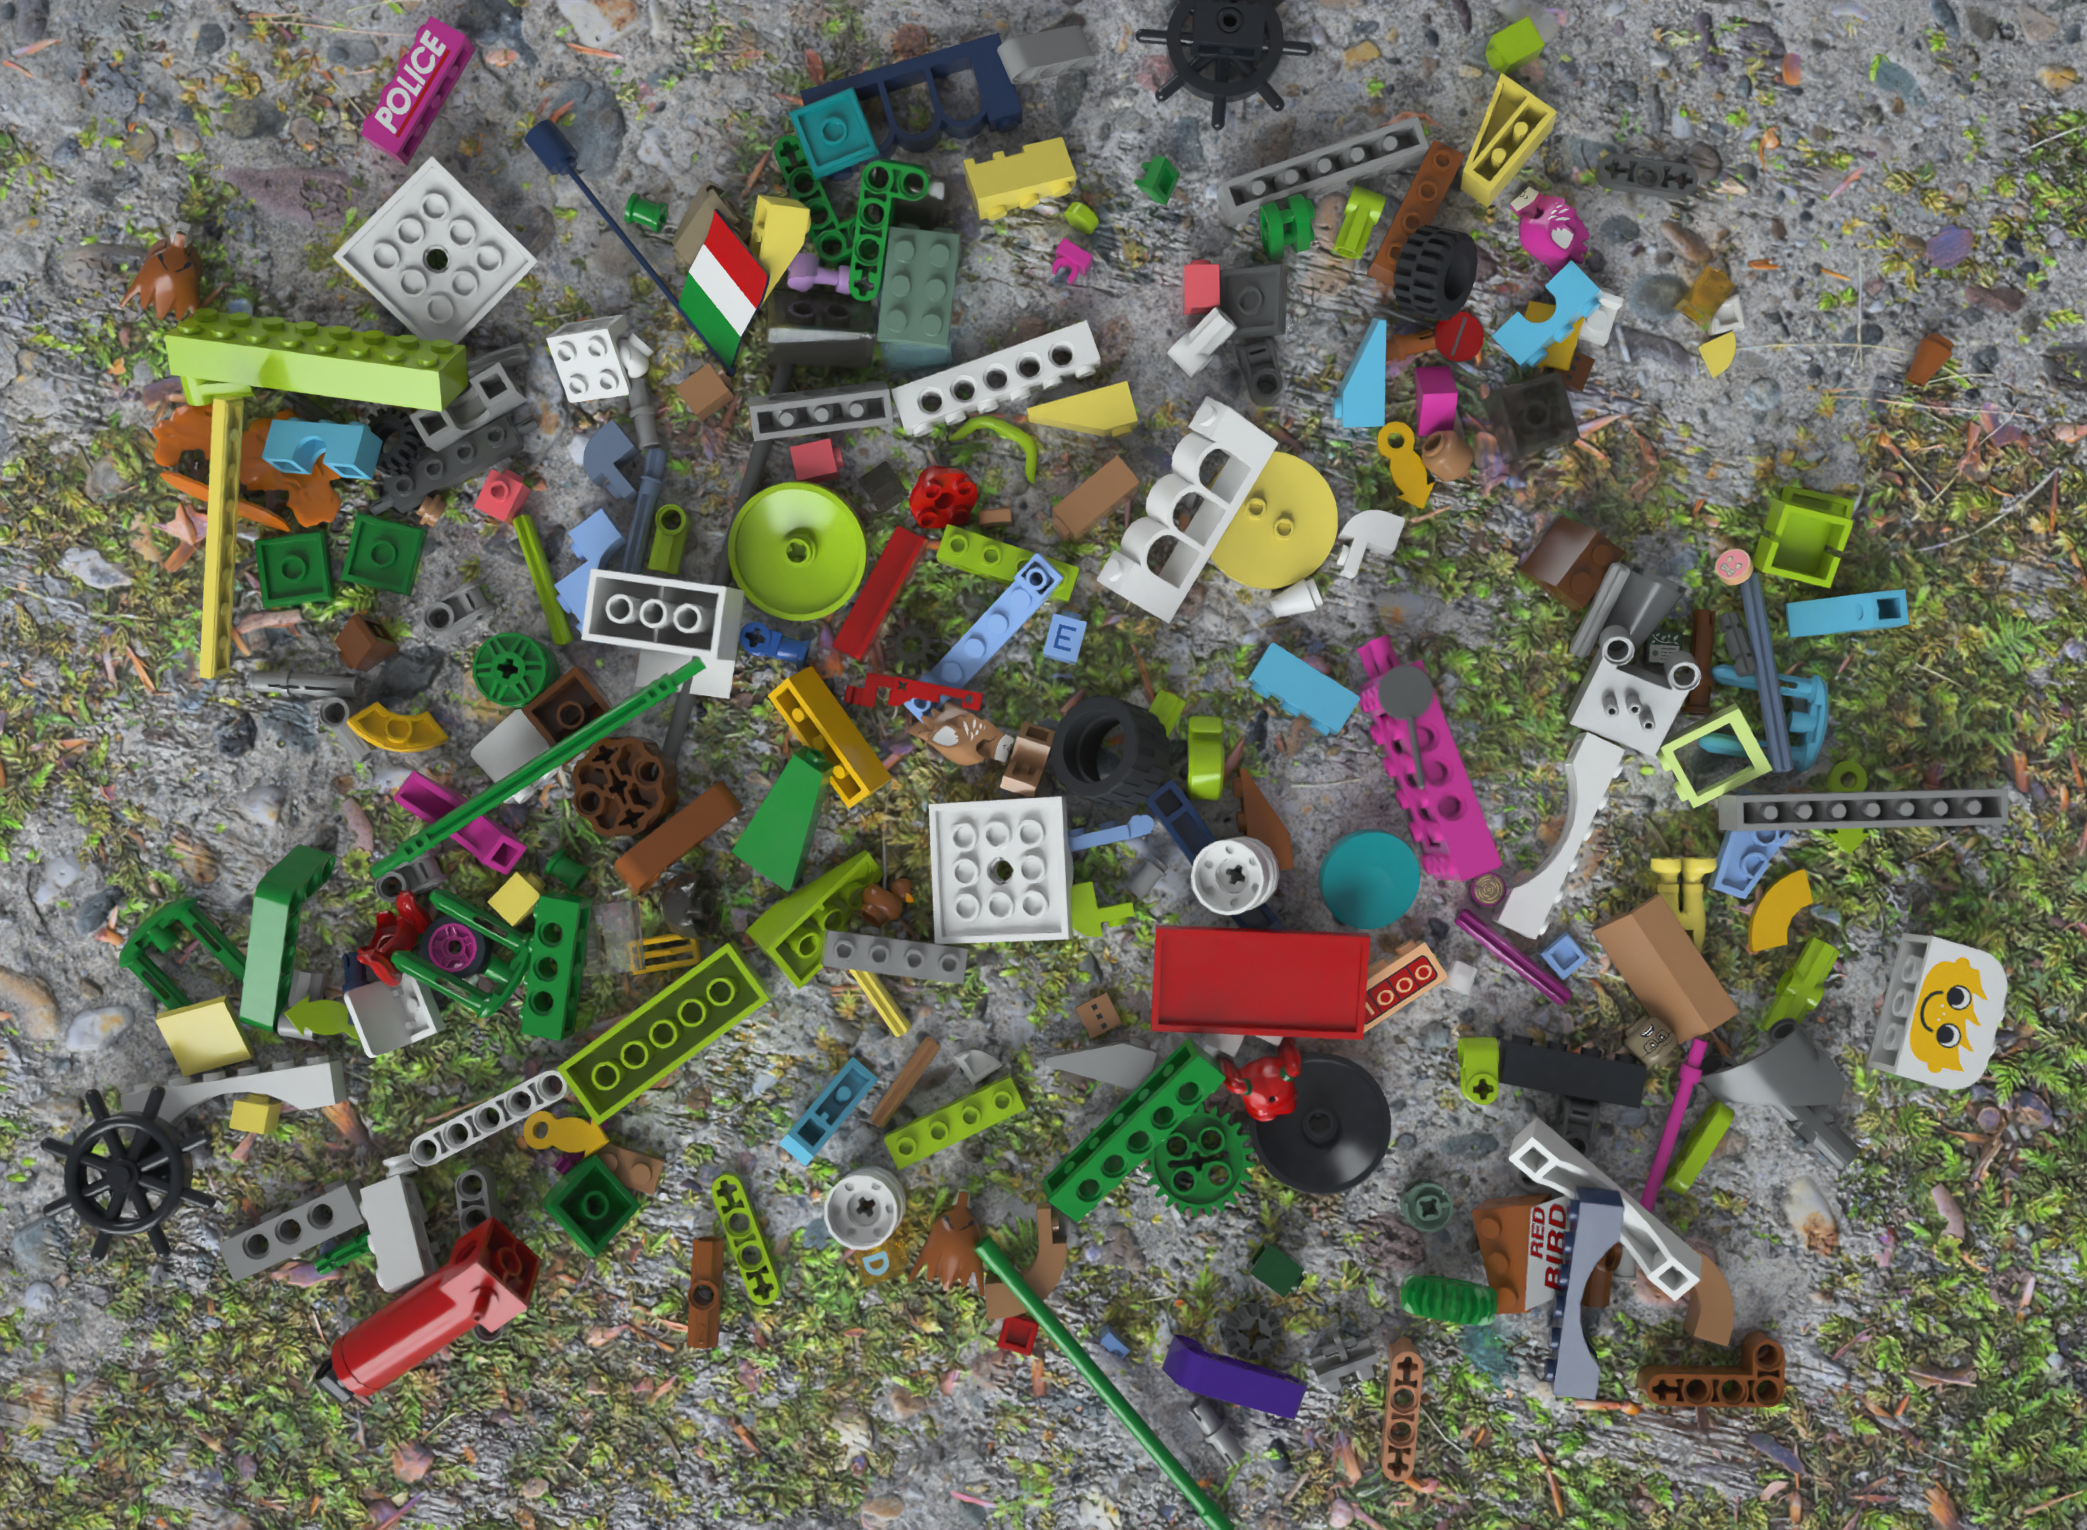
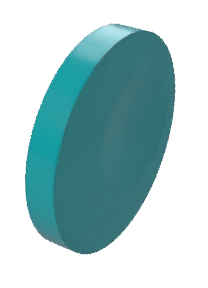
M1380 829L1357 830L1342 837L1327 852L1319 871V891L1326 907L1338 920L1358 929H1377L1399 919L1412 905L1420 884V869L1413 851L1400 838Z

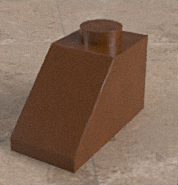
M356 613L349 619L335 640V643L341 650L338 652V655L342 662L349 669L354 668L363 672L369 671L400 648L380 620Z

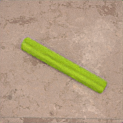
M529 514L520 515L513 519V525L554 644L557 646L570 644L574 641V637L566 613L556 599L559 593L554 586L555 582L533 518Z

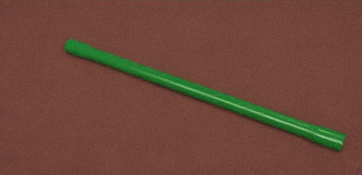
M990 1235L982 1238L975 1245L974 1251L990 1270L1000 1277L1198 1511L1200 1518L1211 1530H1234L1235 1525L1217 1503L1207 1496L1011 1264L1009 1257Z

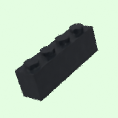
M1512 1034L1511 1040L1500 1039L1498 1082L1640 1109L1647 1067L1636 1063V1057L1621 1053H1615L1614 1059L1601 1057L1602 1050L1581 1047L1580 1053L1568 1051V1044L1549 1040L1546 1041V1046L1533 1044L1532 1037Z

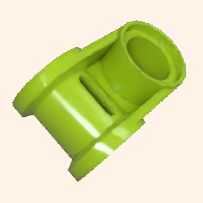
M1460 1037L1458 1039L1457 1055L1460 1066L1461 1093L1467 1100L1476 1104H1491L1499 1093V1048L1496 1037ZM1479 1082L1484 1083L1486 1090H1481L1479 1094L1473 1092V1086L1479 1085Z

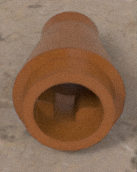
M1928 333L1925 339H1920L1910 370L1905 379L1916 386L1925 387L1930 378L1953 355L1951 350L1954 344L1943 336Z

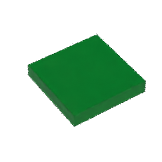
M357 513L341 580L411 597L428 530Z
M320 530L254 540L263 608L272 609L336 600L326 531Z

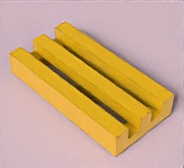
M699 930L628 941L633 975L693 966L701 963L703 957H701L700 950L702 949L698 938ZM686 938L691 940L690 945L641 953L637 952V946ZM693 952V958L642 967L639 964V960Z

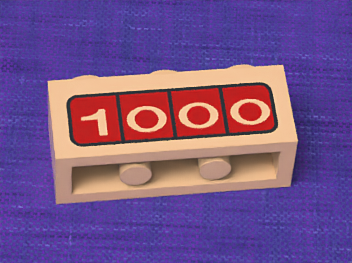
M1410 939L1395 949L1397 955L1388 961L1381 958L1368 966L1364 1033L1448 978V975L1426 942L1421 940L1414 942L1413 939Z

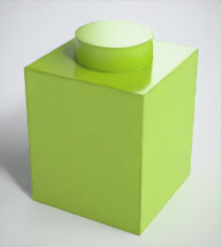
M1527 16L1492 35L1485 48L1486 59L1492 69H1497L1500 75L1502 72L1507 76L1537 59L1545 47V43L1530 17Z

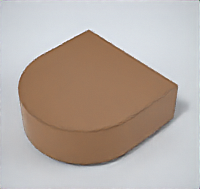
M1009 507L986 509L978 513L979 527L1015 526L1014 513Z

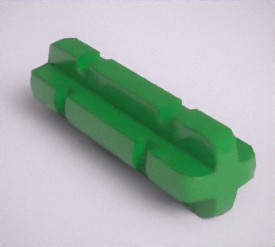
M367 1230L359 1236L333 1248L330 1252L328 1251L315 1258L314 1266L320 1275H325L366 1253V1251H370L368 1245L370 1231Z

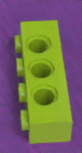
M947 524L936 558L938 563L1011 586L1015 581L1014 577L1036 553ZM1045 557L1064 576L1048 599L1068 606L1080 568Z
M1009 1073L886 1132L883 1139L897 1169L900 1170L1025 1110L1026 1102L1012 1073Z

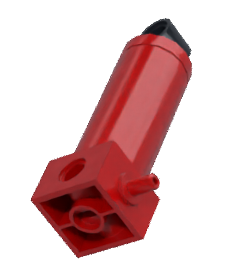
M491 1216L456 1240L448 1263L341 1335L333 1344L331 1355L316 1370L312 1379L313 1383L338 1403L346 1402L354 1394L370 1396L478 1324L483 1325L492 1333L529 1308L542 1259L494 1216Z

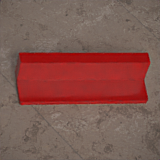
M899 525L896 527L832 647L864 663L929 544L926 537L923 535L919 537Z

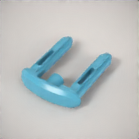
M1722 664L1711 668V676L1714 677L1718 684L1758 691L1755 672L1751 676L1739 677L1736 675L1732 665ZM1777 673L1779 682L1791 685V688L1780 686L1781 695L1806 699V713L1789 711L1786 718L1787 731L1802 733L1801 743H1798V747L1790 746L1793 766L1797 773H1802L1814 764L1824 741L1829 711L1828 690L1825 682L1819 675H1813L1811 679ZM1710 732L1698 738V745L1707 752L1749 759L1737 736ZM1757 740L1761 749L1768 750L1767 741ZM1764 754L1766 759L1770 763L1769 755Z

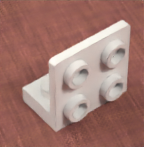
M624 314L564 323L546 338L569 402L574 403L628 395L632 391L616 345L618 336L628 328Z

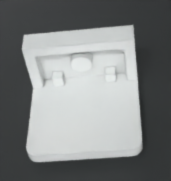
M517 709L471 750V757L496 783L551 748V746L521 709ZM559 765L503 802L505 804H522L534 794V787L543 779L546 781L553 777L561 769V766Z
M403 973L402 981L398 986L390 987L380 980L352 989L344 994V1000L364 1050L370 1058L412 1044L446 1029L430 987Z

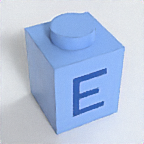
M1062 610L1061 615L1053 613L1043 650V657L1076 665L1087 622L1081 621L1082 615L1067 610Z

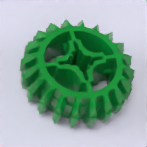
M1427 1274L1407 1275L1401 1286V1307L1409 1313L1438 1321L1460 1323L1463 1325L1484 1326L1494 1323L1495 1314H1497L1498 1309L1497 1291L1489 1286L1472 1281Z

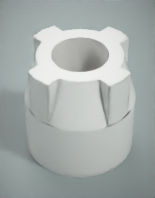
M1457 960L1452 961L1450 969L1447 971L1448 978L1444 980L1442 986L1459 994L1469 996L1478 969Z

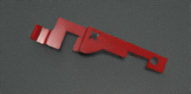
M868 672L864 688L847 685L843 702L874 708L878 686L892 688L889 694L888 706H900L913 698L939 703L941 694L953 698H962V708L980 711L983 693ZM900 681L902 683L907 682V684L905 685L906 691H904L903 689L898 690L900 686ZM967 695L973 697L971 703H966L965 697Z

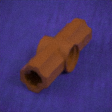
M703 1236L693 1239L691 1285L687 1294L689 1302L687 1346L693 1348L708 1349L719 1345L721 1297L724 1293L722 1279L725 1239L718 1236ZM704 1284L710 1286L714 1291V1298L704 1299L698 1293V1286Z

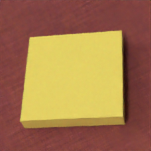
M227 995L159 1013L155 1019L184 1077L252 1059L254 1050Z

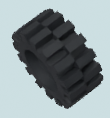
M387 407V411L382 408L376 410L377 417L372 413L368 415L367 418L370 422L367 426L371 428L370 431L383 441L375 469L389 476L391 473L399 476L401 475V470L405 473L410 472L409 464L412 463L417 466L420 463L416 457L417 455L424 456L425 450L420 446L426 445L410 417L403 411L396 410L393 407ZM400 431L397 445L389 452L384 453L383 446L386 439L392 433Z

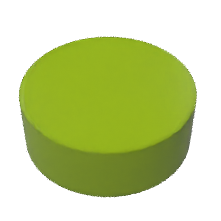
M1072 202L1064 212L1068 223L1084 234H1092L1099 224V219L1095 212L1083 203Z

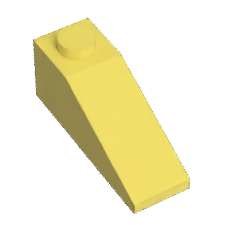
M758 195L749 249L770 274L769 285L762 304L803 246L805 235L810 229V209L798 200Z
M1127 381L1027 408L1028 421L1031 423L1103 437L1112 435L1113 439L1132 434V429L1137 428L1138 424L1136 410Z

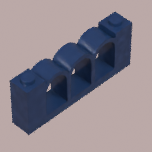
M999 33L800 91L804 106L851 87L854 88L858 101L880 95L889 125V132L884 142L877 146L880 155L859 163L865 166L878 159H890L895 154L898 145L909 152H926L937 145L942 138L943 131L950 137L961 140L971 139L980 134L987 124L990 133L995 131L1007 133L1016 129L1018 124L1023 123L1022 108L1015 85L1011 84L997 52L998 47L1002 44ZM971 69L981 101V108L969 120L958 121L951 119L945 114L941 106L933 79ZM925 82L936 117L929 130L922 134L912 135L904 132L897 125L887 93ZM858 164L825 176L826 180H847L853 176V173L859 172Z

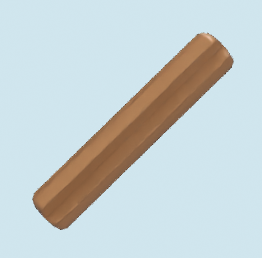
M930 1036L924 1038L870 1115L869 1120L877 1127L882 1129L886 1127L940 1050L941 1045Z

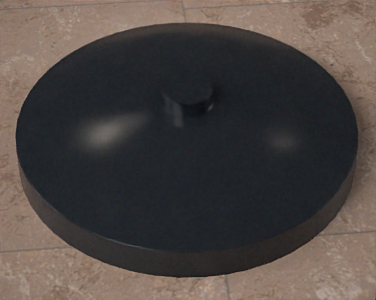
M1335 1054L1301 1055V1072L1294 1078V1085L1298 1093L1295 1110L1289 1114L1277 1115L1276 1118L1270 1121H1259L1249 1115L1252 1144L1266 1170L1288 1188L1315 1196L1344 1193L1366 1181L1380 1166L1385 1157L1391 1137V1115L1388 1102L1376 1080L1357 1063ZM1271 1096L1269 1100H1273L1275 1097Z

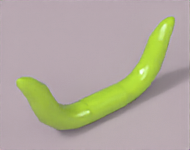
M979 415L969 419L954 434L949 436V441L956 442L965 439L977 429L989 428L1017 442L1022 446L1026 454L1025 473L1027 479L1031 484L1035 483L1038 462L1036 444L1027 433L995 416Z

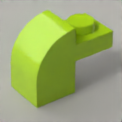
M1093 881L1072 884V927L1079 933L1091 937H1102L1101 922L1107 921L1108 927L1129 924L1128 917L1135 916L1131 901L1097 907Z

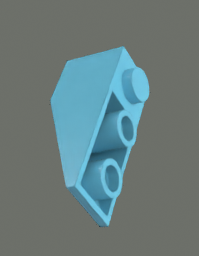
M1905 589L1785 604L1789 638L1891 629L1909 624Z

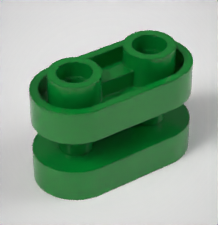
M1301 193L1286 197V209L1280 211L1274 201L1259 206L1260 238L1269 262L1283 258L1284 246L1290 244L1295 254L1310 249V242L1315 239L1310 220L1315 218V213L1310 198L1304 199ZM1283 224H1286L1287 231H1284Z

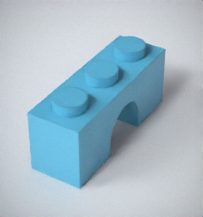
M1572 260L1545 285L1548 293L1556 300V309L1550 319L1542 323H1532L1517 311L1492 335L1499 346L1523 371L1529 366L1535 368L1548 355L1546 350L1555 341L1558 343L1563 342L1574 331L1573 324L1582 316L1584 318L1591 316L1601 305L1599 301L1603 297L1601 290Z
M290 417L288 420L272 419L261 458L282 473L311 475L315 461L321 454L325 453L323 463L339 476L372 480L383 441L370 431L371 428L360 422L353 421L349 425H344L325 419L319 420L318 423L307 422L296 417Z

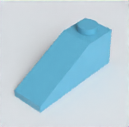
M1373 317L1338 388V398H1333V419H1338V424L1343 428L1385 426L1386 320L1381 317Z
M852 1057L781 1140L779 1145L806 1166L879 1078Z

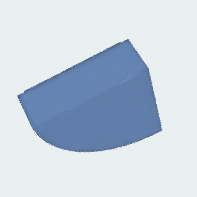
M1109 1324L1100 1331L1101 1344L1110 1352L1114 1351L1118 1358L1123 1359L1132 1350Z

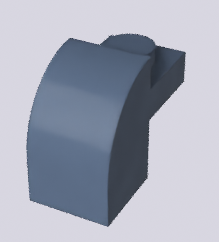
M612 419L589 439L584 450V468L589 479L598 487L609 480L605 487L618 501L622 497L630 504L637 500L638 491L620 469L640 454L641 451Z

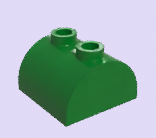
M596 1155L585 1159L565 1174L551 1188L542 1201V1206L590 1258L596 1257L641 1207L639 1202Z

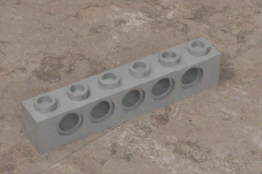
M1418 116L1220 182L1217 198L1227 227H1231L1259 217L1260 205L1274 201L1278 209L1281 210L1286 208V197L1301 193L1304 199L1310 198L1311 200L1420 163L1425 157L1429 146Z

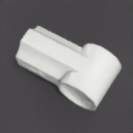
M1215 307L1191 333L1187 332L1170 348L1167 354L1192 379L1206 367L1213 358L1212 354L1233 334L1237 327L1226 313Z

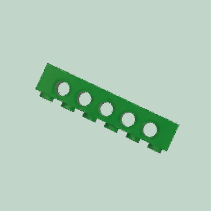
M1188 1037L1041 1181L1048 1201L1077 1223L1086 1214L1092 1212L1098 1202L1111 1190L1117 1188L1122 1179L1131 1170L1140 1165L1160 1142L1165 1141L1185 1118L1190 1117L1194 1113L1198 1105L1210 1094L1218 1090L1221 1083L1226 1079L1218 1061Z

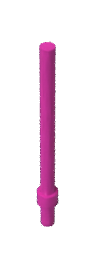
M1699 1038L1693 1039L1687 1061L1681 1064L1678 1077L1681 1079L1639 1203L1651 1214L1694 1084L1699 1083L1703 1071L1700 1066L1708 1042Z

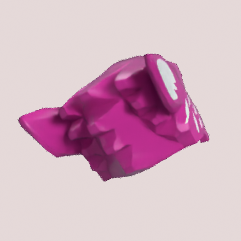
M1529 186L1510 203V209L1519 218V238L1526 252L1547 265L1553 277L1571 260L1582 265L1584 258L1581 254L1588 251L1583 242L1589 239L1590 234L1576 214V210L1566 205L1565 199L1545 196Z

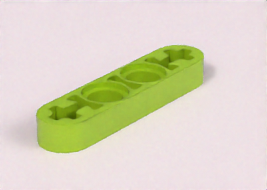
M733 1172L723 1173L712 1184V1198L749 1297L756 1304H770L777 1298L781 1290L778 1272L743 1179ZM724 1180H727L729 1185L735 1184L737 1187L732 1193L735 1203L740 1199L743 1201L742 1205H736L729 1211L725 1209V1206L731 1204L729 1195L727 1193L721 1194L719 1190L724 1185ZM738 1212L746 1214L750 1221L749 1228L745 1231L735 1230L731 1225V1216ZM750 1245L757 1246L762 1253L761 1261L756 1264H750L743 1258L745 1247ZM765 1265L768 1270L762 1272L763 1280L766 1284L772 1283L773 1285L769 1291V1296H766L763 1291L757 1292L756 1290L760 1284L758 1273L752 1277L749 1272L758 1271Z

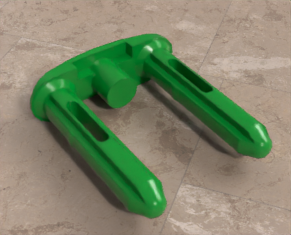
M434 889L430 893L429 899L435 908L513 950V957L508 964L495 956H492L488 961L482 974L496 981L495 986L491 988L489 993L482 991L410 951H395L391 956V961L401 972L476 1011V1018L490 1017L511 997L523 979L531 961L529 941L533 932L529 930L524 933L449 890ZM479 916L506 931V934L500 935L473 920V918ZM437 977H441L444 980L469 992V994L466 996L462 995L459 992L436 981L435 979Z
M183 897L155 912L131 935L119 954V967L121 969L129 968L169 1010L194 1003L145 952L154 943L165 954L180 942L181 939L169 928L176 920H180L239 982H244L247 957L196 906L198 899L194 897Z

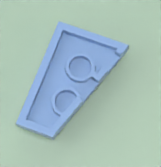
M1739 789L1738 794H1759L1747 789ZM1726 830L1717 856V868L1712 872L1708 888L1737 898L1746 899L1769 867V861L1780 846L1783 847L1790 838L1789 833L1791 830Z

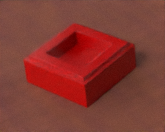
M1022 1314L1004 1318L997 1347L1031 1356L1039 1323L1034 1318Z

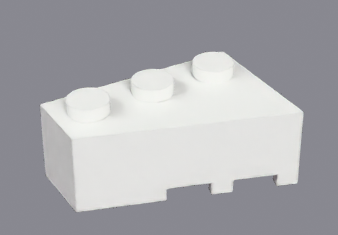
M398 1174L360 1189L362 1201H360L359 1207L363 1218L368 1222L370 1231L368 1245L372 1253L376 1255L378 1264L376 1269L377 1281L384 1288V1291L401 1295L439 1269L434 1254L440 1252L437 1241L430 1243L424 1222L429 1219L414 1179Z

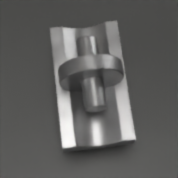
M1338 1331L1331 1332L1332 1344L1321 1347V1352L1309 1356L1319 1383H1323L1330 1393L1343 1389L1345 1386L1343 1376L1352 1372L1356 1373L1358 1380L1365 1381L1376 1377L1375 1364L1379 1363L1378 1356L1368 1335L1356 1339L1353 1335L1341 1340Z

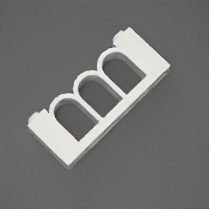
M1206 396L1188 426L1193 432L1186 435L1174 451L1172 457L1173 474L1165 475L1151 488L1146 501L1148 516L1139 518L1129 526L1122 538L1120 553L1115 550L1113 551L1096 581L1168 624L1278 445L1277 441L1233 409ZM1214 449H1220L1229 455L1230 458L1212 488L1208 490L1200 482L1199 468L1209 452ZM1189 492H1196L1205 499L1186 531L1182 533L1174 526V508L1182 496ZM1164 535H1172L1179 542L1157 576L1148 569V551L1155 540Z

